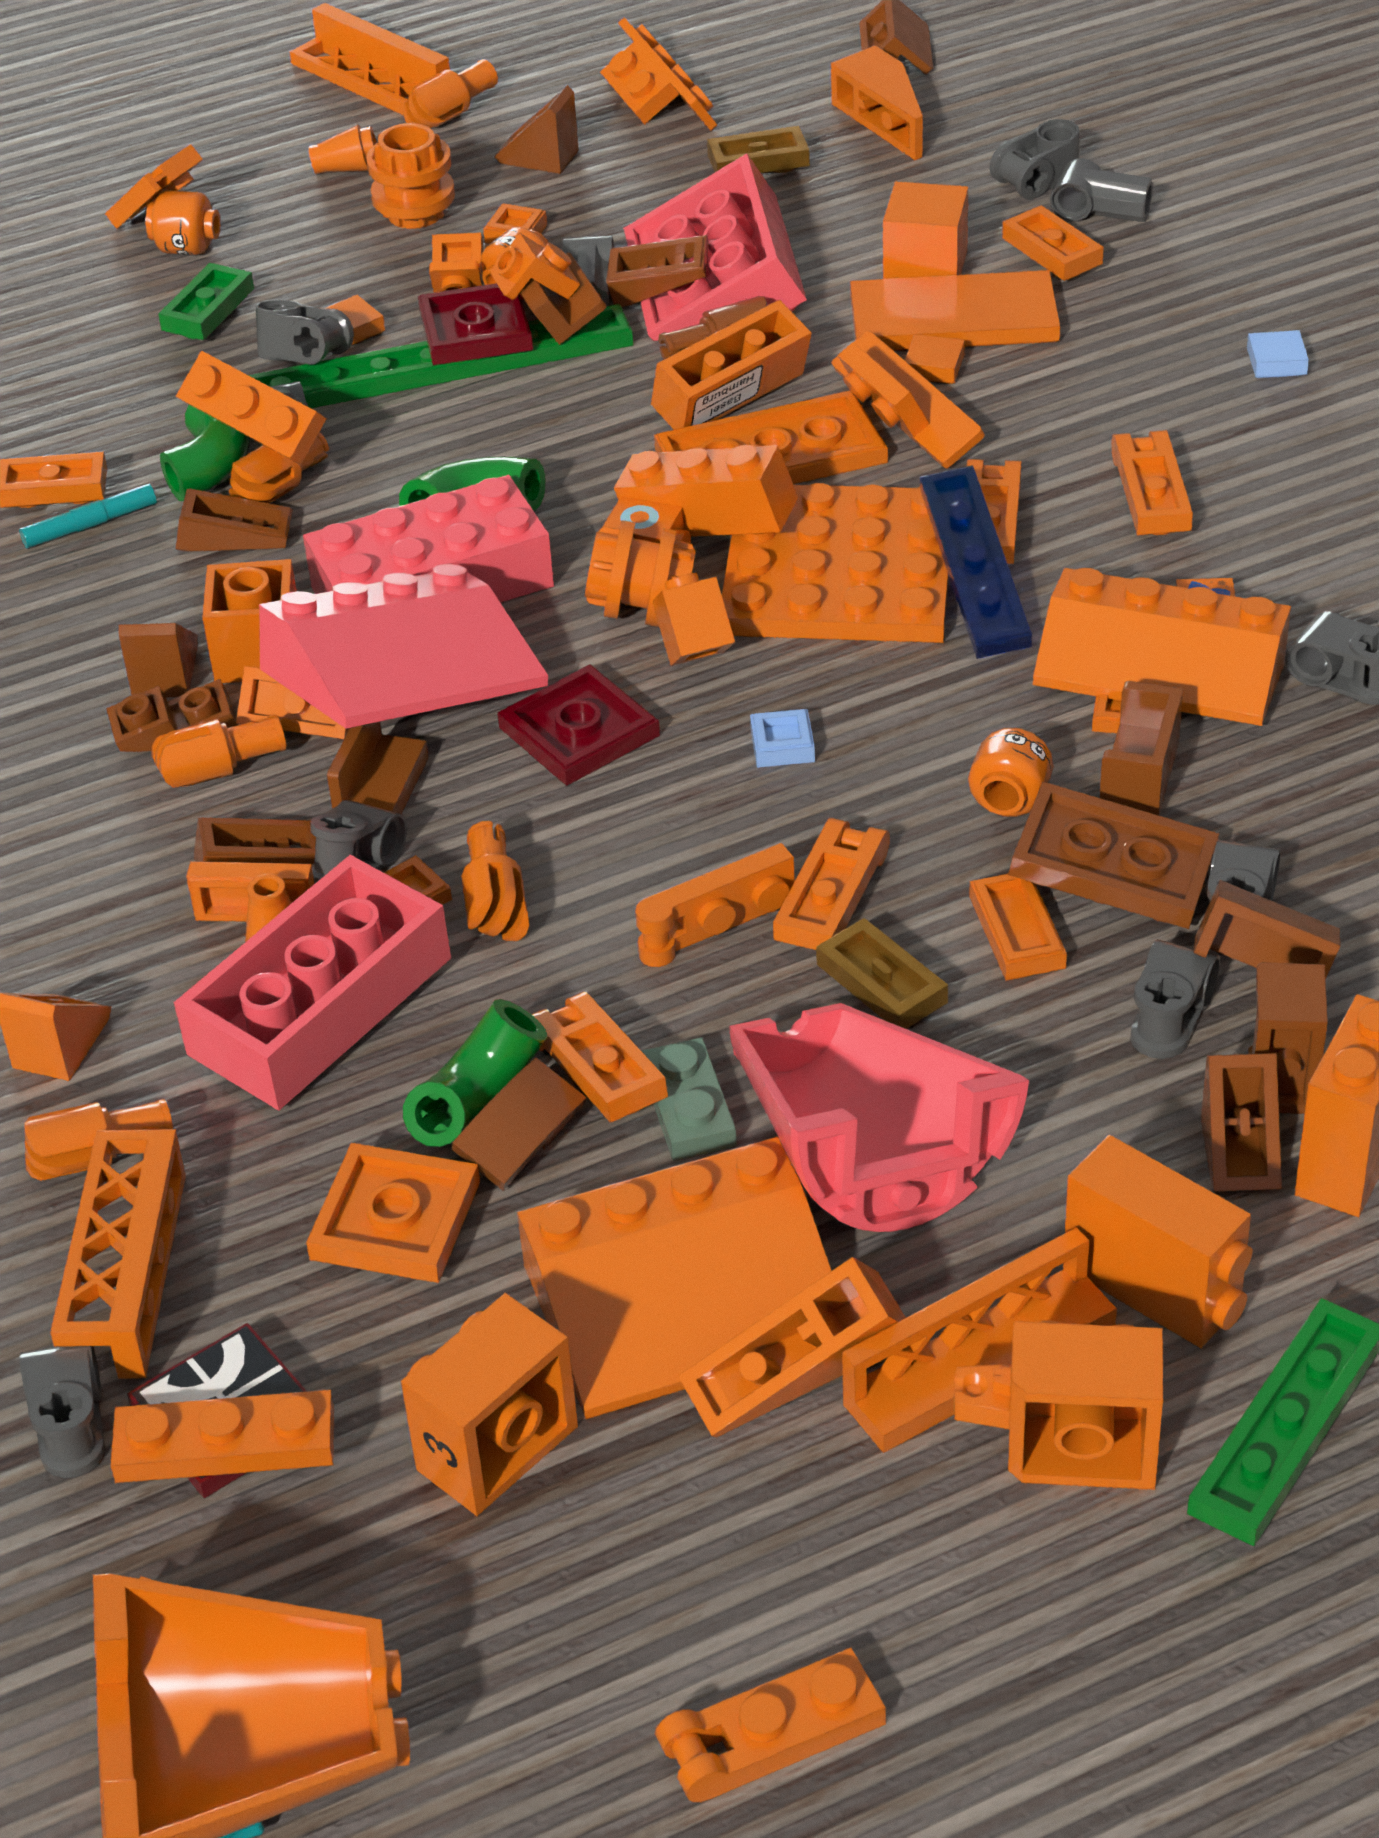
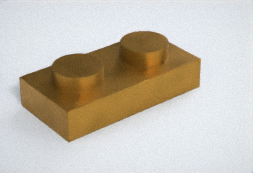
M799 126L707 139L708 157L714 172H717L746 153L760 173L772 171L786 173L794 168L810 166L809 147Z
M865 918L816 946L817 965L887 1022L907 1029L948 1003V984Z

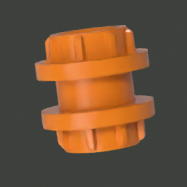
M417 123L394 125L378 135V143L368 151V172L372 179H374L371 185L373 206L395 226L407 229L430 226L443 218L444 210L455 198L454 181L448 173L452 164L450 148L431 128Z
M622 520L620 529L600 528L596 532L585 589L587 602L605 607L604 617L618 619L621 604L647 609L645 625L659 627L652 601L662 590L666 589L664 582L692 573L696 553L694 546L691 543L675 540L677 531L663 528L660 543L634 539L636 523Z

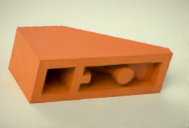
M876 45L832 62V105L913 160L922 158L923 115L904 64Z
M851 1257L678 1375V1378L711 1436L717 1438L842 1376V1352L906 1317L878 1271Z

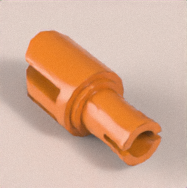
M482 59L458 74L452 70H444L418 84L404 103L403 116L405 122L422 124L432 128L438 127L466 112L470 106V98L493 88L498 83V76L494 66L489 61Z
M319 432L301 465L264 445L232 463L233 468L230 477L232 487L229 489V496L270 504L300 484L302 471L328 457V454L325 453L329 451L327 440Z
M277 714L227 728L225 723L220 724L218 719H214L158 736L152 745V758L165 782L173 788L233 775V769L237 768L238 761L279 750L280 752L285 751L286 741Z
M482 821L474 824L466 835L471 862L465 866L461 878L468 929L477 928L479 932L492 937L499 935L501 932L502 940L519 941L526 936L529 928L521 867L514 859L507 856L504 828L500 824L496 825L494 828L495 840L492 828L493 822Z
M160 1099L140 1106L108 1112L106 1107L101 1108L98 1102L31 1116L24 1123L26 1170L31 1178L40 1181L87 1171L96 1131L173 1129L167 1102L165 1099ZM111 1154L109 1166L112 1165V1158L117 1157V1154Z

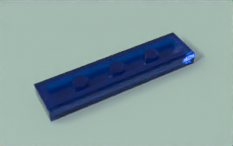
M974 466L921 476L920 491L976 658L979 659L1032 647V633Z

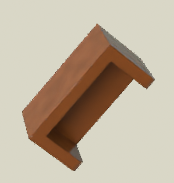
M1126 681L1124 683L1121 697L1120 725L1112 750L1104 751L1101 763V799L1160 816L1179 745L1183 688L1135 681Z
M1220 880L1195 936L1193 953L1206 958L1209 949L1255 968L1262 962L1325 965L1326 980L1341 946L1340 928Z
M1262 962L1257 965L1256 971L1257 1014L1253 1046L1248 1048V1054L1277 1053L1279 1113L1305 1114L1308 1084L1323 1058L1328 1023L1325 965Z

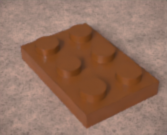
M1042 781L1013 854L1008 875L1033 882L1040 886H1047L1090 899L1100 904L1110 905L1150 917L1160 922L1189 929L1213 858L1219 833Z

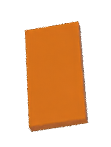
M1049 270L850 281L855 340L864 332L871 331L893 351L909 350L914 334L965 340V347L1060 341V323Z
M851 391L665 431L654 435L655 451L657 453L687 451L693 448L708 450L736 448L742 445H753L754 447L778 445L793 484L888 463V447L859 400Z

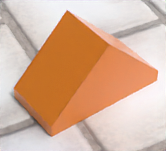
M0 993V1025L12 1068L70 1081L108 1022L112 1006L58 994Z

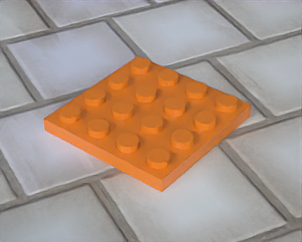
M823 483L794 485L798 499L781 532L731 535L722 598L733 636L944 643L955 511V489H938L932 486L918 488L882 487L880 485L829 486Z

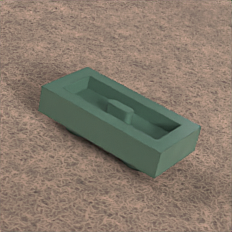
M703 1038L642 1050L644 1055L666 1079L668 1097L653 1105L672 1160L676 1161L737 1147L736 1128Z

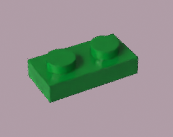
M209 263L158 313L161 331L204 341L254 290L252 272Z

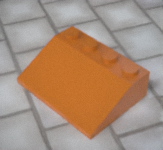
M778 1137L517 1212L524 1267L546 1322L568 1337L574 1391L585 1419L685 1390L678 1375L832 1271L802 1184Z

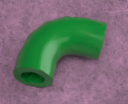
M188 405L185 412V424L188 431L195 438L160 454L163 475L170 490L180 502L184 501L186 490L189 488L207 492L229 480L233 468L232 463L248 454L251 439Z
M481 457L464 459L437 466L407 482L399 493V505L403 506L427 499L433 494L447 493L475 485L488 478L510 475L533 511H536L544 498L546 476L541 462L535 458Z
M495 999L478 1025L452 1058L435 1075L417 1085L408 1093L403 1104V1120L408 1132L415 1140L426 1146L441 1147L452 1143L479 1112L530 1063L548 1036L543 1025L522 1007L507 1000Z

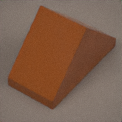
M568 85L564 87L509 137L494 158L500 164L561 174L579 151L574 91Z
M177 623L119 625V639L131 695L143 693L156 686L161 688L165 697H179L190 690L198 649L197 634Z
M1277 1053L1207 1055L1201 1125L1212 1191L1282 1189Z

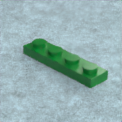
M1321 1298L1189 1495L1187 1514L1254 1547L1379 1353V1323Z

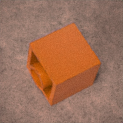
M895 181L883 219V279L961 275L968 249V186Z
M291 559L207 565L202 619L214 681L221 679L222 683L242 682L244 666L260 668L259 604L280 601L284 594L297 592Z

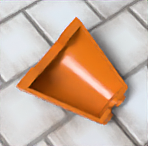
M109 1573L93 1575L96 1708L102 1838H221L392 1770L396 1766L409 1765L410 1739L407 1718H393L392 1708H389L388 1698L401 1697L400 1656L398 1650H385L381 1619Z

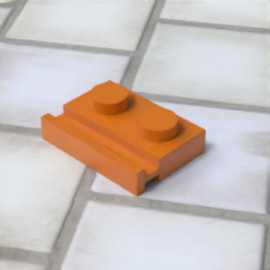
M192 144L188 145L159 165L151 174L148 173L143 176L105 215L114 227L118 229L129 218L132 219L147 209L149 203L155 202L161 192L181 191L194 180L189 172L203 160Z

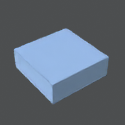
M1300 330L1248 333L1247 351L1255 378L1307 375L1309 359Z
M808 709L750 714V728L757 768L815 762V746Z

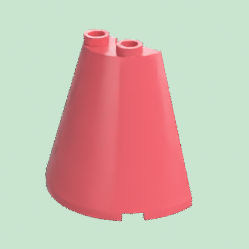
M842 1003L802 1011L801 1018L786 1032H778L776 1022L770 1018L730 1025V1038L734 1055L740 1061L803 1186L821 1208L840 1222L854 1228L873 1232L905 1230L929 1222L954 1208L978 1188L972 1179L984 1167L990 1157L993 1155L1001 1160L1010 1145L1023 1114L1029 1080L1022 1075Z

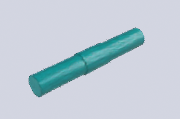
M146 484L19 529V533L24 546L28 549L157 503L156 495L152 486Z

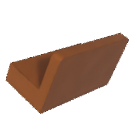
M882 0L859 22L861 51L876 45L896 59L902 54L926 75L933 69L929 26L900 0Z
M566 253L572 261L569 268L580 285L568 300L532 278L520 291L532 312L559 345L606 308V304L571 253Z
M380 722L350 728L327 773L332 809L344 800H351L402 814L429 759L427 742L425 740L383 735Z

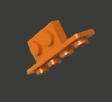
M625 17L618 22L619 26L633 43L625 50L617 53L610 63L600 71L607 82L644 125L679 95L706 127L712 131L717 124L708 113L714 105L707 96L693 83L685 71L676 64L662 45L658 44L643 24L635 29Z
M871 331L864 332L832 360L834 369L843 377L847 387L862 403L868 399L872 403L871 406L887 426L892 428L897 425L944 468L951 467L984 438L985 433L974 420Z

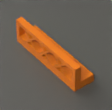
M327 3L312 9L316 38L290 51L291 64L403 115L404 103L408 100L406 98L410 96L414 87L444 70H450L448 57ZM323 52L326 53V54H328V55H330V56H320V57H316V56H318L319 54H321V53H323ZM344 69H361V70H348V71H345ZM373 83H392V84H380V85H375V84H373Z
M176 1129L98 1130L94 1139L50 1333L54 1347L110 1346L118 1379L146 1378L186 1178ZM111 1154H144L142 1161L121 1174L109 1166ZM122 1196L133 1205V1209L110 1224L98 1215V1211ZM112 1246L123 1256L122 1260L97 1275L86 1265L87 1261ZM99 1297L112 1308L109 1321H74L76 1312Z
M1076 1227L842 1352L843 1406L879 1449L885 1453L954 1415V1382L957 1367L1012 1363L1013 1321H1056L1062 1324L1116 1325L1117 1308L1087 1277L1089 1240ZM1063 1264V1270L1046 1278L1053 1268ZM1003 1296L996 1306L988 1309L997 1298ZM945 1327V1329L938 1337L929 1341L932 1338V1336L936 1333V1331ZM886 1359L879 1369L867 1374V1368Z

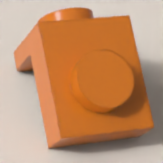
M481 233L432 235V262L429 264V274L434 293L483 285V272L481 269L483 240Z
M521 233L518 234L510 246L500 252L494 267L491 269V275L502 293L512 300L517 297L531 278L567 300L580 285L569 268L572 263L571 259L561 249L551 243H548L544 248Z

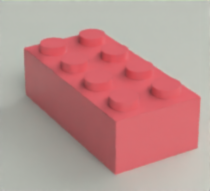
M510 475L488 478L475 485L447 493L433 494L427 499L396 508H385L369 516L345 523L330 524L321 530L303 534L310 582L315 594L333 591L334 585L344 582H355L363 585L383 582L384 576L393 573H406L414 576L431 573L435 566L442 564H455L465 567L469 574L490 586L500 603L554 587L549 533Z
M349 855L174 1002L186 1054L276 1110H281L451 959L443 905L360 859Z

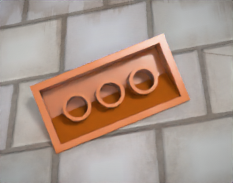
M1064 568L1050 598L1033 674V685L1091 696H1099V693L1106 694L1108 699L1121 701L1122 689L1126 681L1183 688L1182 712L1262 726L1285 662L1291 606L1273 603L1271 600L1263 597L1241 598L1218 594L1204 587L1188 589L1159 584L1150 578L1139 577L1129 579L1105 575L1091 568Z

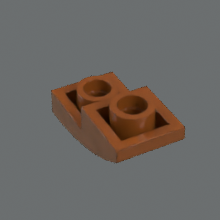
M221 679L202 687L190 689L183 695L167 701L161 688L156 686L143 693L131 695L122 702L106 708L115 743L119 750L123 752L152 751V745L158 736L214 719H218L220 724L225 723L227 728L238 725L229 694Z
M535 1058L468 1124L452 1142V1150L466 1162L478 1164L479 1172L504 1191L541 1147L544 1150L584 1105L587 1097L543 1062Z

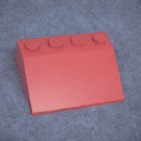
M747 153L624 227L628 246L707 235L709 242L705 277L640 301L647 333L653 341H658L661 333H669L699 324L705 311L753 297H765L767 306L780 299L791 312L799 304L807 300L777 197ZM693 257L684 260V263L693 262Z
M437 565L433 568V572L415 576L406 573L388 574L384 576L383 582L367 585L355 582L339 583L333 586V591L318 594L289 592L284 594L280 601L259 604L260 670L345 729L548 686L547 672L490 586L469 574L467 569L460 565Z

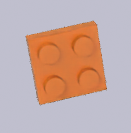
M351 1143L306 1241L309 1260L439 1283L480 1184L478 1164Z

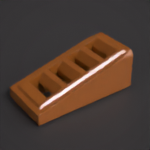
M707 235L610 249L606 284L614 305L620 304L621 307L629 306L705 277L709 245ZM693 257V262L684 263V260Z
M189 488L186 490L179 518L175 550L221 551L286 548L293 509Z
M202 817L198 818L194 860L195 862L312 865L315 862L316 837L310 831L311 820ZM297 843L300 845V848H290L289 846Z

